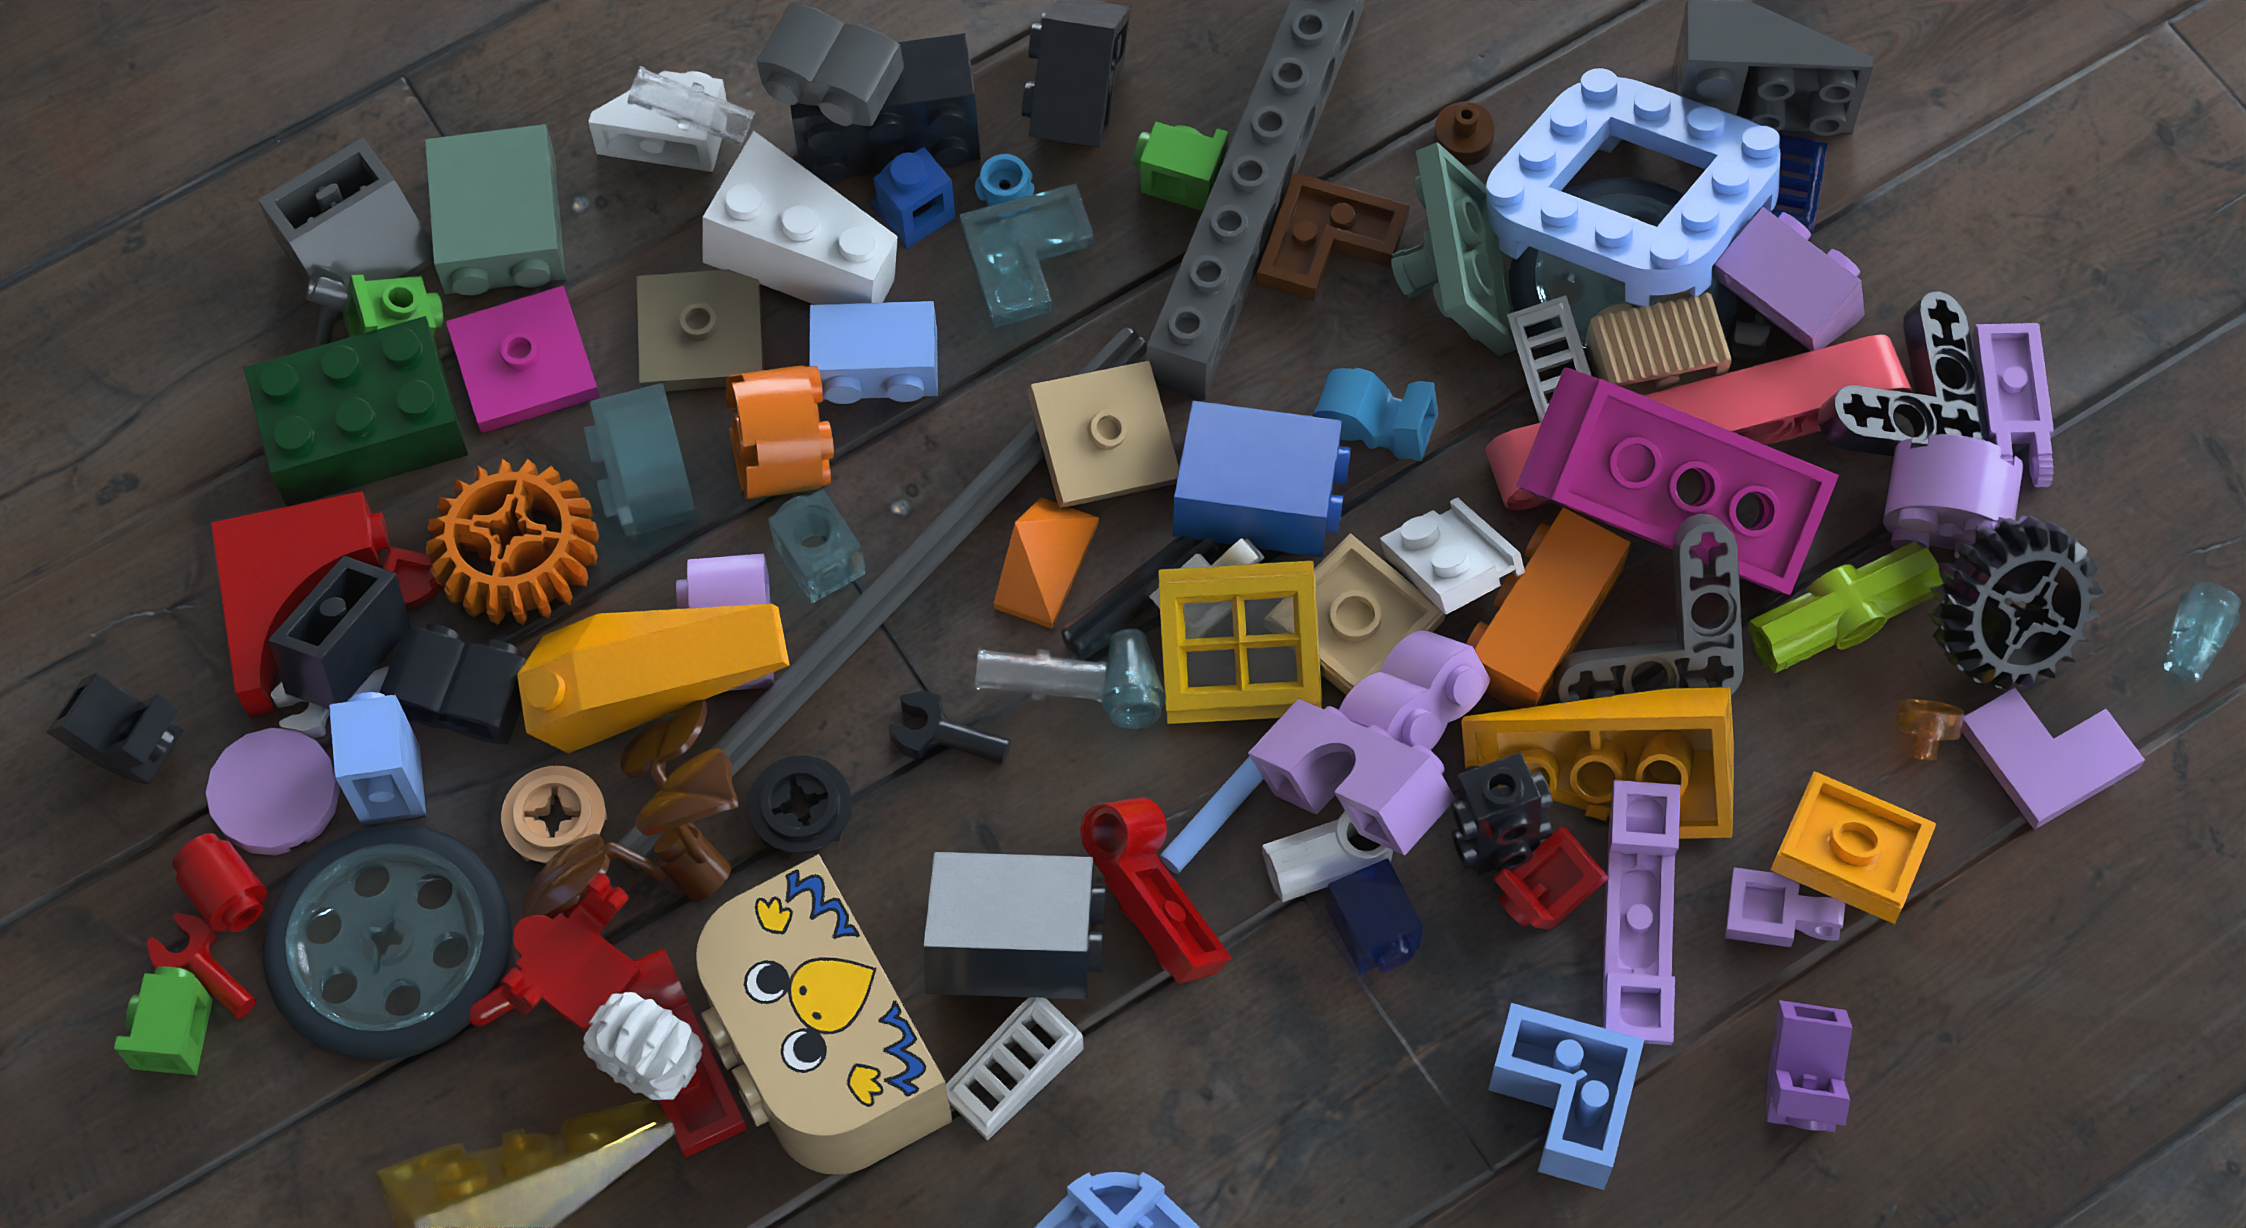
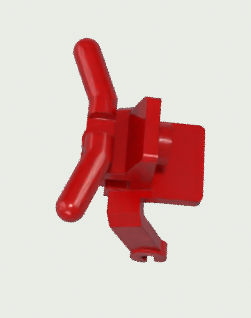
M597 872L586 884L587 891L583 900L564 911L563 914L559 913L554 920L544 915H534L520 920L514 928L513 943L520 956L519 960L515 963L518 969L512 968L501 980L502 985L492 990L472 1005L470 1009L471 1024L484 1026L515 1008L524 1016H527L543 1000L555 1014L566 1022L570 1021L586 1033L591 1026L589 1022L599 1006H604L612 994L627 992L641 975V970L636 962L599 935L629 899L628 895L620 887L614 889L608 884L611 880L605 874Z

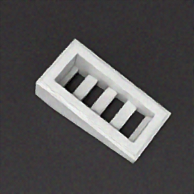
M1566 295L1507 314L1540 423L1543 421L1549 406L1545 394L1555 391L1560 376L1541 382L1539 372L1574 361L1576 371L1592 376ZM1560 316L1563 327L1530 338L1527 337L1524 327ZM1567 339L1569 349L1534 360L1532 350Z
M1029 997L946 1084L949 1103L988 1141L1084 1050L1081 1032L1046 998ZM1036 1024L1056 1042L1049 1050L1030 1032ZM1016 1043L1037 1062L1031 1070L1009 1051ZM996 1062L1018 1083L1011 1091L989 1070ZM976 1080L999 1102L992 1112L968 1089Z

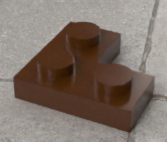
M1294 172L1259 265L1256 284L1315 301L1333 251L1391 267V259L1394 258L1392 254L1398 249L1409 217L1410 205Z

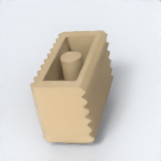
M1689 291L1668 294L1659 299L1656 304L1643 306L1640 309L1632 308L1630 304L1609 306L1590 319L1585 337V347L1588 351L1595 378L1603 379L1642 396L1727 374L1732 361L1710 293H1704L1697 297L1692 296Z

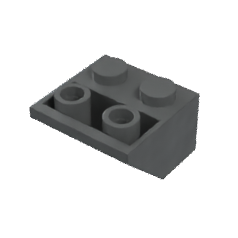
M363 137L258 199L273 237L307 283L314 268L317 266L340 273L344 278V286L347 291L351 275L363 274L365 281L412 277L434 263L431 240L395 179ZM342 310L337 311V316L334 319L336 322L344 318Z

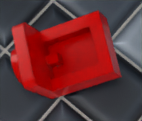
M1563 827L1555 831L1532 852L1533 856L1529 862L1515 870L1503 868L1493 877L1504 891L1498 897L1499 902L1518 924L1526 927L1531 923L1534 927L1552 930L1609 879L1607 874L1572 833Z

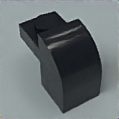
M95 673L81 679L46 733L94 764L130 781L150 784L184 729L172 722L180 709L161 696L156 695L140 701L99 673Z

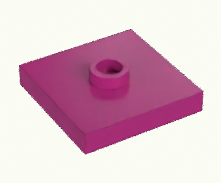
M564 285L446 321L481 434L600 397Z

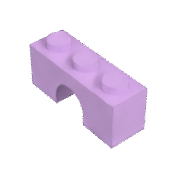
M1298 699L1248 752L1275 796L1316 815L1334 796H1337L1361 836L1404 856L1447 810L1451 803L1456 800L1442 776V773L1445 771L1444 765L1425 746L1414 744L1410 747L1394 740L1385 730L1376 725H1370L1366 728L1350 721L1342 712L1334 707L1327 706L1325 709H1322L1301 699Z

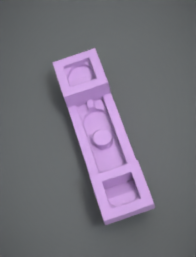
M1614 780L1606 874L1609 879L1605 882L1603 1028L1644 1039V1043L1672 1045L1675 977L1672 976L1675 854L1679 848L1680 785Z

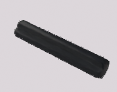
M1187 536L1177 537L1063 626L1061 630L1063 642L1078 658L1087 657L1155 603L1149 596L1159 588V570L1179 569L1195 554H1201L1208 561L1218 553V543L1209 538L1194 540Z

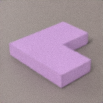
M2016 688L1962 717L1958 725L1959 729L2034 830L2137 771L2145 761L2107 709L2053 739Z

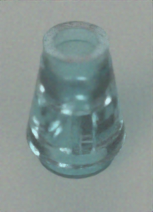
M2204 581L2193 582L2189 592H2184L2179 597L2167 652L2168 657L2164 664L2165 669L2182 679L2200 681L2204 672L2209 668L2242 620L2238 612L2242 603L2241 599L2222 586Z
M1134 629L1118 631L1109 639L1110 648L1108 651L1102 707L1109 714L1110 720L1114 725L1125 729L1144 728L1154 724L1160 718L1166 696L1148 645L1147 636L1143 632Z

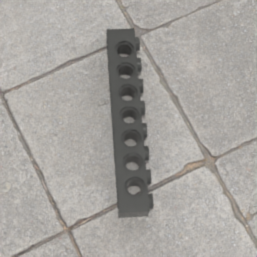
M1364 0L1290 1L1147 344V361H1150L1156 384L1206 399L1258 271L1293 173H1297L1364 10Z

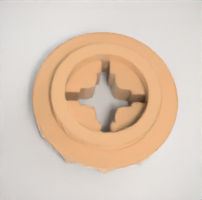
M566 766L542 767L524 775L506 795L501 812L502 828L508 843L526 862L533 860L544 864L571 843L591 834L600 835L604 821L607 820L604 798L597 784L585 773ZM555 795H558L565 815L575 817H572L571 820L561 821L559 831H555V837L551 838L545 821L535 819H538L539 816L550 814L551 805H555Z

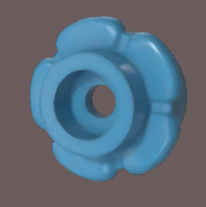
M1009 154L993 156L984 163L980 176L975 181L976 194L980 200L988 202L990 209L998 212H1010L1015 206H1023L1032 198L1034 193V184L1030 182L1032 172L1016 156ZM1008 183L1011 186L1008 189H1001L1000 184Z

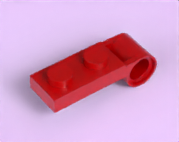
M1136 797L1095 805L1083 816L1080 826L1081 841L1084 849L1090 857H1093V862L1105 877L1104 882L1117 898L1122 913L1135 923L1155 951V957L1160 966L1171 974L1178 984L1216 975L1232 957L1156 854L1163 845L1167 833L1166 819L1161 808L1153 800L1146 797Z
M661 948L634 961L638 964L641 975L627 992L636 993L644 1000L653 999L658 1006L665 1010H672L675 1017L689 1024L691 1032L696 1034L703 1044L701 1049L702 1056L695 1066L697 1070L685 1088L682 1087L674 1099L659 1100L682 1153L687 1158L747 1130L692 1011L674 967L665 949Z

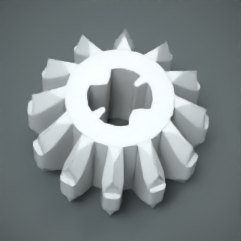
M630 992L612 994L604 1006L600 1005L589 1022L591 1026L583 1037L585 1042L583 1048L587 1056L595 1061L599 1070L608 1073L613 1077L614 1082L622 1083L629 1087L633 1093H643L651 1100L674 1099L680 1089L688 1085L697 1070L695 1066L702 1056L701 1049L703 1044L699 1037L691 1032L688 1023L675 1017L672 1010H665L658 1006L653 999L644 1000L636 993Z

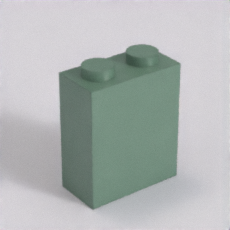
M546 124L425 139L434 265L445 295L458 293L471 296L484 293L488 289L517 285L525 288H535L543 286L549 281L566 279L556 161Z

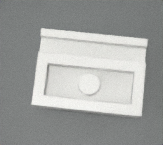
M1458 497L1450 501L1452 509L1439 515L1432 510L1423 516L1408 520L1402 527L1380 538L1385 558L1446 615L1501 586L1500 577L1510 572L1517 577L1525 573L1520 552Z

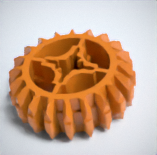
M502 458L498 467V473L489 476L487 471L477 465L475 472L477 481L468 485L463 481L455 479L453 488L457 498L438 497L437 508L441 517L428 519V531L432 540L426 542V553L429 560L435 561L431 568L437 584L445 586L444 592L447 599L454 605L463 602L466 613L474 619L487 609L490 621L498 626L506 613L512 612L515 621L524 626L528 617L527 611L536 608L539 614L549 619L551 613L549 602L556 598L560 602L570 605L573 596L568 585L587 587L589 576L585 567L596 565L598 554L595 546L592 544L598 542L599 531L596 523L592 521L594 515L592 507L588 500L580 498L579 488L571 479L564 482L561 481L559 472L552 465L538 475L536 465L527 459L518 472H513L510 463ZM533 509L542 511L557 520L562 526L561 533L550 532L547 530L546 525L535 523L532 517ZM465 551L477 552L480 559L489 560L493 567L492 576L481 573L465 562Z

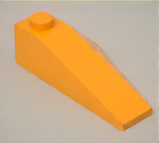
M771 603L595 614L544 635L518 672L517 677L526 733L570 754L680 710L694 702L705 700L790 665L779 608Z

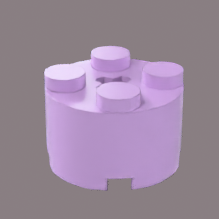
M1929 435L1928 444L1925 447L1910 449L1912 438L1903 440L1896 445L1883 519L1884 526L1892 533L1891 546L1895 549H1900L1916 541L1921 547H1927L1928 550L1929 545L1955 550L1954 556L1958 559L1960 555L1955 542H1966L1969 545L1974 544L1976 526L1988 527L1994 531L1999 517L2015 520L2023 472V463L2016 455L2012 464H2009L2001 459L2002 447L1981 439L1959 435Z

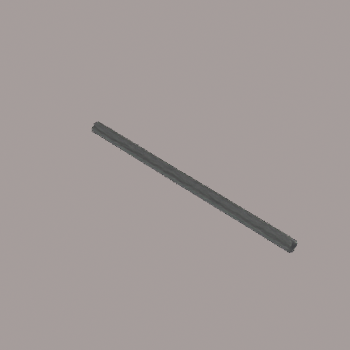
M1129 327L1124 328L1077 375L1135 364L1147 352V344L1135 330ZM1035 418L710 748L721 749L727 754L731 761L732 777L1045 457ZM635 825L618 844L652 860L657 855L654 851V845L665 831L654 835H643ZM626 862L627 864H629L631 867L635 868L636 870L640 869V868H638V867H636V866H634V865H632V864Z

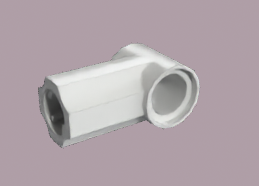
M1346 811L1338 820L1262 846V854L1268 876L1281 902L1349 879L1362 882L1374 880L1383 875L1389 868L1393 850L1383 845L1372 851H1361L1353 847L1348 840L1354 835L1359 834Z

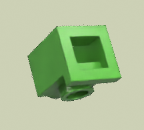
M1155 122L1151 133L1144 131L1141 133L1133 156V166L1140 168V193L1203 211L1228 152V131L1217 128L1214 137L1211 138L1202 135L1199 131L1188 126L1178 125L1173 127Z
M363 274L351 275L347 289V302L342 309L349 337L423 316L427 317L433 336L436 329H441L443 324L441 299L436 292L426 293L422 276L365 281Z
M158 967L155 969L154 974L144 973L140 995H133L127 1008L126 1028L130 1037L117 1036L114 1046L115 1051L133 1070L197 1076L213 999L199 980L195 978V975L187 970L175 967Z

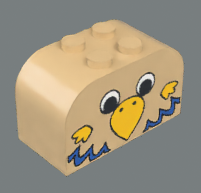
M819 854L734 897L713 913L702 930L696 953L698 973L710 1005V1009L702 1012L701 1015L710 1032L711 1042L726 1070L736 1065L739 1066L731 1070L740 1089L739 1094L756 1127L769 1122L782 1148L792 1159L810 1170L824 1174L852 1173L882 1160L952 1122L945 1080Z

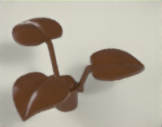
M705 700L694 702L680 710L652 720L631 739L622 754L620 768L628 777H637L650 770L651 776L660 790L643 807L636 819V827L643 835H654L665 831L654 845V851L658 855L657 860L654 862L615 842L604 846V840L599 834L583 837L553 856L537 874L526 895L521 920L534 915H544L552 919L559 913H563L579 903L586 894V884L597 872L606 874L612 859L624 860L648 872L658 883L669 876L693 902L708 898L724 884L731 872V865L702 835V832L694 825L693 821L729 809L738 808V800L732 784V769L729 757L721 749H710L682 764L668 779L665 775L666 761L685 753L698 738L707 715Z

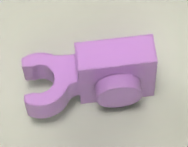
M1734 868L1725 938L1792 947L1796 929L1813 938L1837 941L1840 937V928H1843L1845 903L1831 897L1799 895L1800 883L1778 873Z

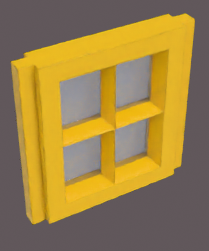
M1313 561L1159 570V600L1167 724L1281 718L1298 699L1322 708Z

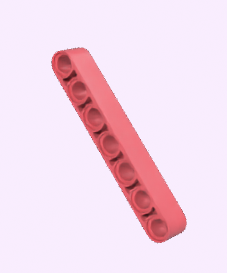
M1878 334L1643 396L1767 446L1820 432L1818 411L1821 405L1845 386L1857 385L1912 393V388L1891 339L1886 335ZM1541 423L1503 433L1490 441L1485 448V454L1505 508L1509 510L1520 511L1553 503L1516 487Z

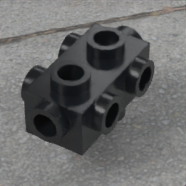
M1521 752L1483 766H1470L1461 774H1458V800L1451 803L1453 817L1458 829L1452 830L1451 834L1462 865L1465 868L1474 865L1478 875L1494 869L1498 872L1503 868L1515 870L1529 862L1533 856L1532 852L1540 846V841L1552 835L1546 811L1553 809V800L1542 773L1537 771L1531 774Z

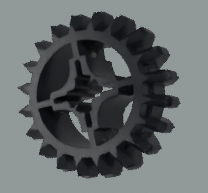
M2024 515L2021 516L2018 522L2011 518L1999 517L1994 531L1988 527L1976 526L1975 543L1972 545L1966 542H1955L1960 556L1954 564H1939L1943 573L1947 576L1944 584L1931 587L1930 590L1934 598L1941 603L1927 612L1932 619V623L1938 626L1932 636L1935 638L1938 646L1945 650L1944 655L1949 663L1960 671L1965 670V675L1978 683L1983 682L1986 685L1991 683L1996 688H2004L2006 690H2009L2014 683L2019 686L2032 688L2037 674L2044 678L2055 679V665L2060 659L2064 662L2075 663L2071 649L2076 642H2091L2087 632L2084 630L2086 622L2101 618L2096 607L2092 606L2090 602L2104 593L2099 584L2092 580L2099 571V568L2092 559L2086 556L2088 550L2084 547L2083 543L2075 537L2066 534L2067 531L2053 522H2042L2035 517ZM2009 598L2017 603L2023 601L2026 603V606L2021 607L2013 602L2007 604L2004 600Z

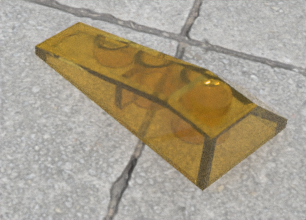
M650 1099L570 1117L563 1122L561 1132L549 1135L541 1133L526 1134L525 1128L503 1132V1144L501 1146L466 1154L463 1142L436 1148L375 1172L397 1228H553L676 1133L673 1122Z

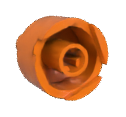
M800 365L727 375V409L737 408V412L732 413L733 428H729L732 452L741 491H744L745 500L820 490L821 487L830 486L831 474L828 459L834 458V445L829 421L820 422L817 403H822L823 392L818 366L804 367Z

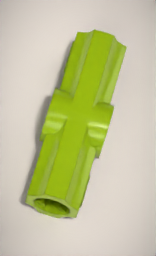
M1915 541L1858 569L1848 564L1827 572L1815 580L1807 588L1804 595L1750 620L1747 630L1751 636L1753 649L1764 667L1767 666L1774 673H1777L1833 645H1836L1837 649L1843 650L1862 643L1876 634L1885 625L1887 619L1933 598L1934 595L1930 588L1944 583L1940 577L1938 563L1927 547L1923 548Z

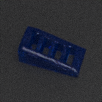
M1779 134L1780 153L1810 158L1812 162L1810 164L1780 158V170L1809 175V178L1804 180L1779 175L1780 188L1805 192L1806 194L1805 197L1778 192L1776 204L1803 210L1802 214L1773 209L1771 213L1777 218L1782 212L1791 215L1807 228L1812 237L1828 143Z

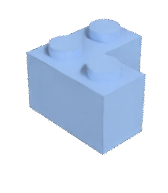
M1511 1003L1488 1090L1554 1109L1538 1172L1604 1190L1613 1168L1644 1039Z

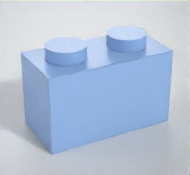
M934 301L810 305V366H818L823 399L838 404H849L861 398L889 397L899 402H912L920 399L922 396H938L937 324Z
M375 692L361 693L351 697L348 702L329 705L335 778L361 826L426 816L420 745L396 695L385 696Z

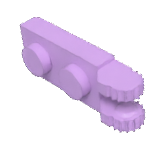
M2038 323L1976 324L1972 338L1988 423L1989 438L1987 441L2002 447L2001 459L2009 464H2012L2013 461L2012 444L2030 443L2029 469L2032 483L2035 487H2050L2054 474L2050 439L2054 428L2040 326Z

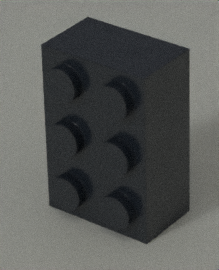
M965 33L897 42L900 44L904 69L872 126L854 123L850 126H843L828 119L817 105H806L798 102L795 105H790L800 165L824 183L832 184L843 181L847 177L880 174L883 168L898 155L914 153L922 147H925L940 167H956L966 161L980 160L975 91Z

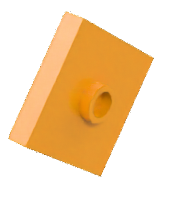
M1814 771L1770 870L1895 924L1904 906L1936 823Z

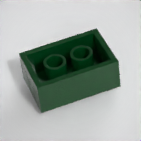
M426 316L243 367L270 474L287 507L468 455L440 352Z

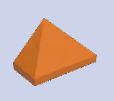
M1042 497L1035 502L1014 524L994 600V609L1053 629L1099 525V517L1070 507L1059 509L1058 503Z

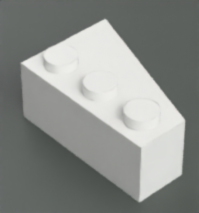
M753 130L703 216V263L721 270L729 269L758 279L761 285L815 305L883 303L894 283L898 236Z

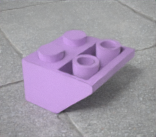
M1762 207L1714 263L1718 281L1808 350L1814 351L1825 348L1855 326L1865 315L1862 282L1857 277L1860 274V270L1849 258L1839 251L1831 249L1826 254L1809 242L1810 232L1791 215L1782 212L1777 218Z

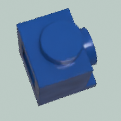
M925 147L914 153L898 155L883 168L879 175L874 177L876 198L871 201L872 208L890 230L898 236L899 241L906 249L956 218L952 180ZM927 202L931 205V208L913 218L914 210Z

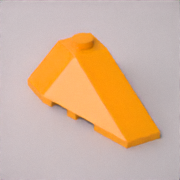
M1730 687L1659 689L1463 716L1462 718L1465 769L1474 765L1483 766L1521 752L1530 773L1532 774L1537 771L1542 773L1553 801L1586 810L1585 816L1606 821L1607 816L1610 817L1614 780L1680 785L1679 839L1732 838L1734 737Z

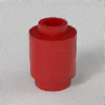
M213 833L203 834L188 842L177 852L172 862V866L177 872L176 883L212 930L225 931L229 929L232 932H237L247 928L259 918L263 911L262 904L266 899L267 889L229 841H221Z

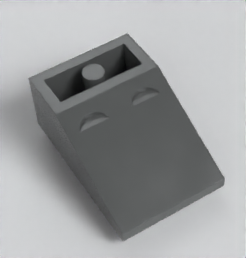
M1687 0L1673 61V94L1747 119L1760 126L1773 128L1776 131H1811L1822 136L1853 133L1873 70V57L1750 1Z

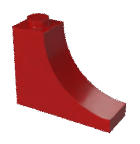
M363 491L211 522L234 688L237 697L250 718L275 713V702L271 697V692L275 689L278 670L268 642L269 638L343 556L382 569L380 550L390 549L387 525L382 512H371Z

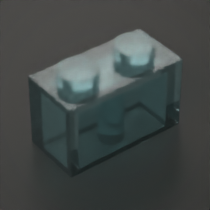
M663 383L589 401L595 425L583 428L592 462H605L608 478L597 481L606 517L618 515L625 537L698 519Z

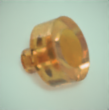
M1920 699L1900 700L1898 702L1895 729L1913 736L1911 757L1933 761L1937 759L1939 740H1956L1960 738L1964 711L1956 706L1941 702Z

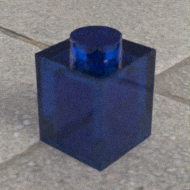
M1388 858L1328 884L1325 907L1359 974H1363L1378 967L1380 972H1388L1401 967L1415 956L1414 951L1420 948L1423 924Z

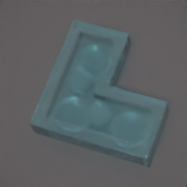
M1076 184L960 214L961 229L994 328L1053 312L1052 299L1039 260L1094 246L1093 231Z

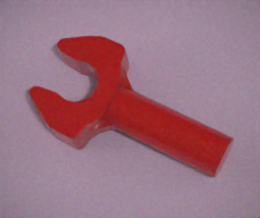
M181 913L173 915V919L179 928L190 938L189 945L182 952L171 953L155 938H148L149 956L155 968L175 967L193 973L202 986L237 1019L247 1015L255 1006L256 999L211 957V948L217 941V935L203 919Z

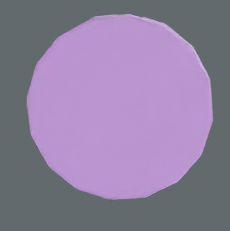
M267 728L246 734L227 747L211 768L206 789L210 816L227 840L249 853L273 856L291 852V847L298 846L304 841L308 844L321 835L336 813L340 794V786L335 778L333 762L319 743L297 730Z

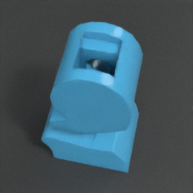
M1355 367V370L1340 368L1333 369L1328 373L1324 389L1312 417L1341 420L1340 440H1363L1368 448L1383 447L1389 449L1398 459L1407 458L1422 461L1439 412L1434 382L1417 381L1408 384L1404 398L1401 400L1394 398L1386 385L1373 372Z

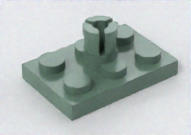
M1438 142L1417 150L1416 156L1420 176L1415 178V189L1422 206L1426 209L1429 229L1424 232L1425 243L1410 249L1405 248L1392 254L1394 257L1391 259L1392 269L1397 284L1405 295L1408 294L1410 299L1433 289L1434 297L1441 313L1446 318L1451 317L1466 329L1473 340H1479L1499 357L1517 350L1507 314L1513 313L1514 309L1504 255L1499 249V237L1493 232L1487 219L1486 185Z

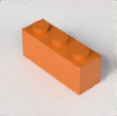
M1565 507L1562 508L1552 526L1543 522L1539 525L1525 551V556L1530 558L1525 567V573L1518 577L1512 572L1509 573L1494 601V605L1500 608L1490 625L1480 621L1466 643L1474 648L1491 679L1485 691L1486 694L1514 709L1541 706L1553 686V675L1557 665L1566 656L1574 652L1623 572L1631 542Z

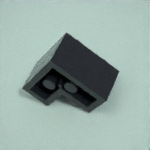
M1057 0L1049 11H1043L1040 23H1033L1028 56L1032 59H1038L1035 82L1027 81L1022 100V117L1031 118L1029 137L1100 148L1109 132L1115 77L1124 65L1131 6L1094 0Z

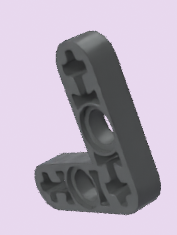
M1697 514L1683 521L1674 533L1673 563L1678 640L1579 651L1569 654L1557 665L1553 675V686L1561 703L1645 692L1638 691L1632 687L1631 675L1637 666L1647 661L1658 662L1664 666L1665 670L1664 679L1653 690L1730 687L1731 695L1736 692L1742 682L1744 671L1738 547L1735 536L1721 519L1710 514ZM1709 532L1713 539L1720 543V546L1710 548L1708 553L1709 568L1715 576H1703V563L1695 551L1690 550V546L1700 544L1702 533ZM1708 592L1722 595L1725 606L1719 618L1710 623H1699L1693 620L1691 615L1692 605L1699 596ZM1716 656L1720 663L1726 666V668L1716 670L1715 680L1707 682L1700 672L1681 673L1685 685L1679 687L1680 677L1674 661L1675 659H1680V662L1687 671L1701 670L1707 667L1708 657ZM1617 666L1616 677L1622 692L1615 694L1609 682H1601L1589 685L1588 695L1579 697L1574 687L1569 685L1578 683L1580 672L1589 671L1596 681L1614 680L1610 668Z

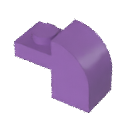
M1779 1000L1767 1084V1122L1791 1125L1806 1130L1835 1132L1836 1124L1846 1126L1850 1097L1844 1082L1852 1034V1025L1846 1010Z

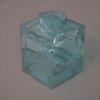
M824 489L808 497L798 496L790 499L778 509L776 515L768 519L775 549L811 604L866 574L862 547ZM818 535L828 538L824 544L818 547L809 548L800 545L802 541L811 536Z

